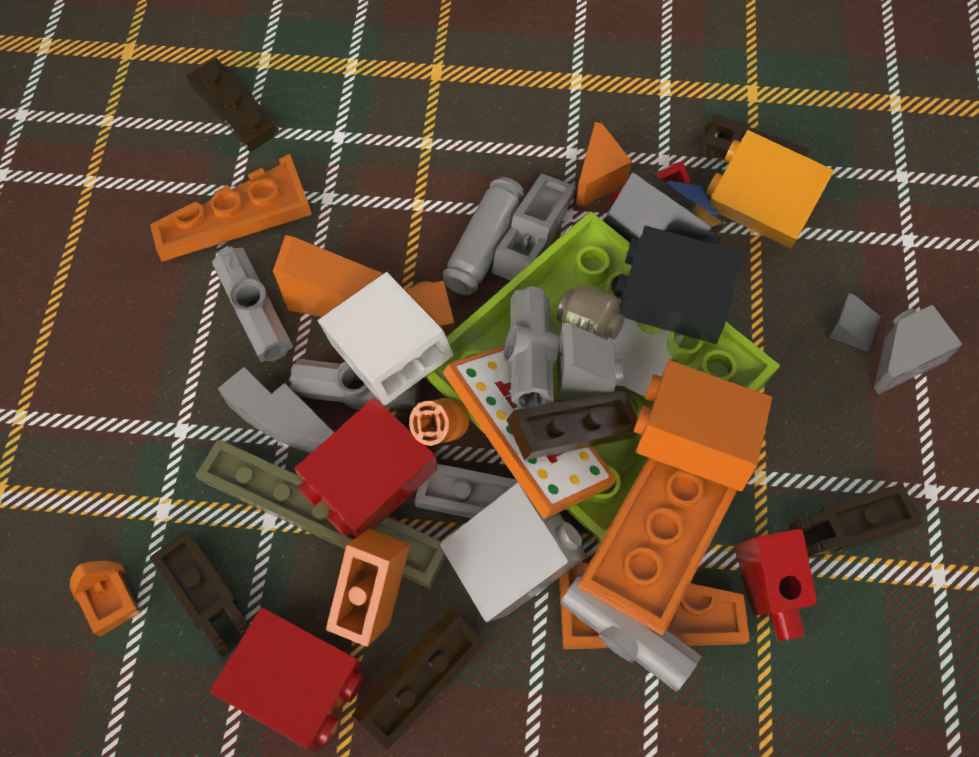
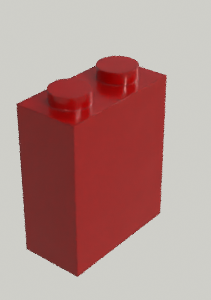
M373 397L294 469L301 481L297 486L300 493L314 507L321 502L331 512L327 519L342 536L346 537L351 532L357 538L369 528L374 530L437 471L435 454L417 441L412 433Z
M261 607L209 693L316 753L320 744L326 747L336 733L340 720L335 717L344 701L351 702L357 695L364 680V676L360 675L363 666L358 659Z

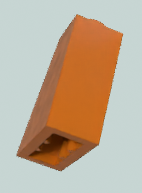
M287 235L284 237L273 269L288 311L323 317L333 308L339 306L363 289L367 284L383 275L379 271Z

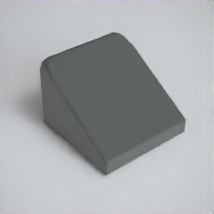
M847 293L839 306L829 338L868 352L881 316L858 297Z

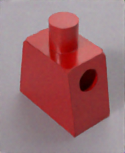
M796 529L758 536L734 545L754 615L771 614L777 641L805 637L799 608L814 606L817 599L803 530Z

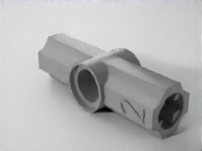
M233 247L219 251L217 257L211 261L260 362H274L285 357L286 353L293 348V345L243 248ZM258 301L253 306L245 307L250 302Z
M529 286L523 290H516L510 299L511 328L507 334L503 352L504 361L511 363V401L516 403L518 409L552 404L554 401L552 368L558 356L560 342L559 336L551 332L550 299L545 296L544 289Z
M297 359L296 363L293 364L290 389L298 397L343 402L348 408L360 410L373 397L377 399L365 384L359 389L347 388L352 382L361 380L347 362L338 364ZM421 380L384 407L413 410L419 404Z
M584 569L572 583L560 604L597 631L601 641L617 655L629 662H638L674 691H679L702 656L667 630L662 636L577 588L585 572Z

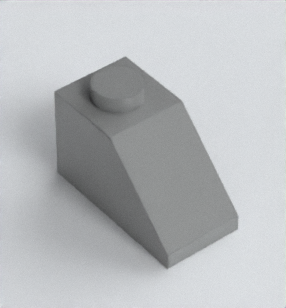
M933 305L918 312L914 308L908 309L893 320L895 326L884 339L874 389L878 395L947 362L961 347L962 343Z
M562 323L557 359L559 401L563 402L614 393L616 386H622L623 365L621 359H614L613 343L572 323Z

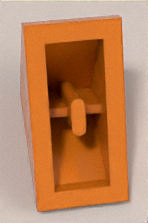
M595 122L578 183L576 205L585 206L623 187L629 179L632 161L602 123Z

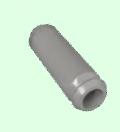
M500 177L490 183V188L485 192L447 263L448 268L443 270L444 284L453 292L469 296L478 291V284L484 280L494 260L496 248L511 228L513 214L525 198L523 188L513 179Z

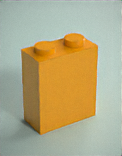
M747 130L741 142L736 139L733 141L724 161L729 163L723 175L715 174L706 194L711 196L710 202L718 214L792 249L834 170Z

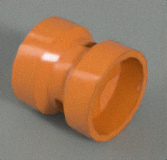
M455 398L427 400L413 408L409 426L412 435L417 441L423 445L432 446L461 438L469 426V415L462 402Z

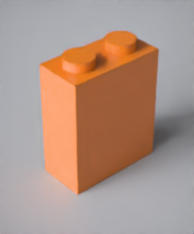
M668 360L662 376L653 374L644 399L652 403L650 408L642 406L633 432L641 434L635 453L742 492L758 465L772 396Z

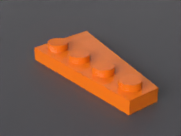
M288 154L278 159L280 165L267 172L260 168L248 174L250 180L233 189H230L227 185L215 191L212 199L202 205L193 202L150 224L156 250L161 261L170 260L312 215L291 155Z

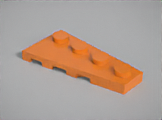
M580 562L559 578L560 603L575 579L584 569H587L588 563ZM690 583L666 630L679 638L687 646L747 644L750 639L744 595ZM560 604L563 649L608 648L599 638L597 631Z

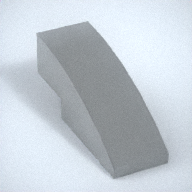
M541 173L513 214L511 228L496 248L492 268L493 274L512 280L550 247L576 190L575 185Z
M245 367L218 388L226 404L247 423L267 436L290 447L312 453L334 433L285 383L271 394Z

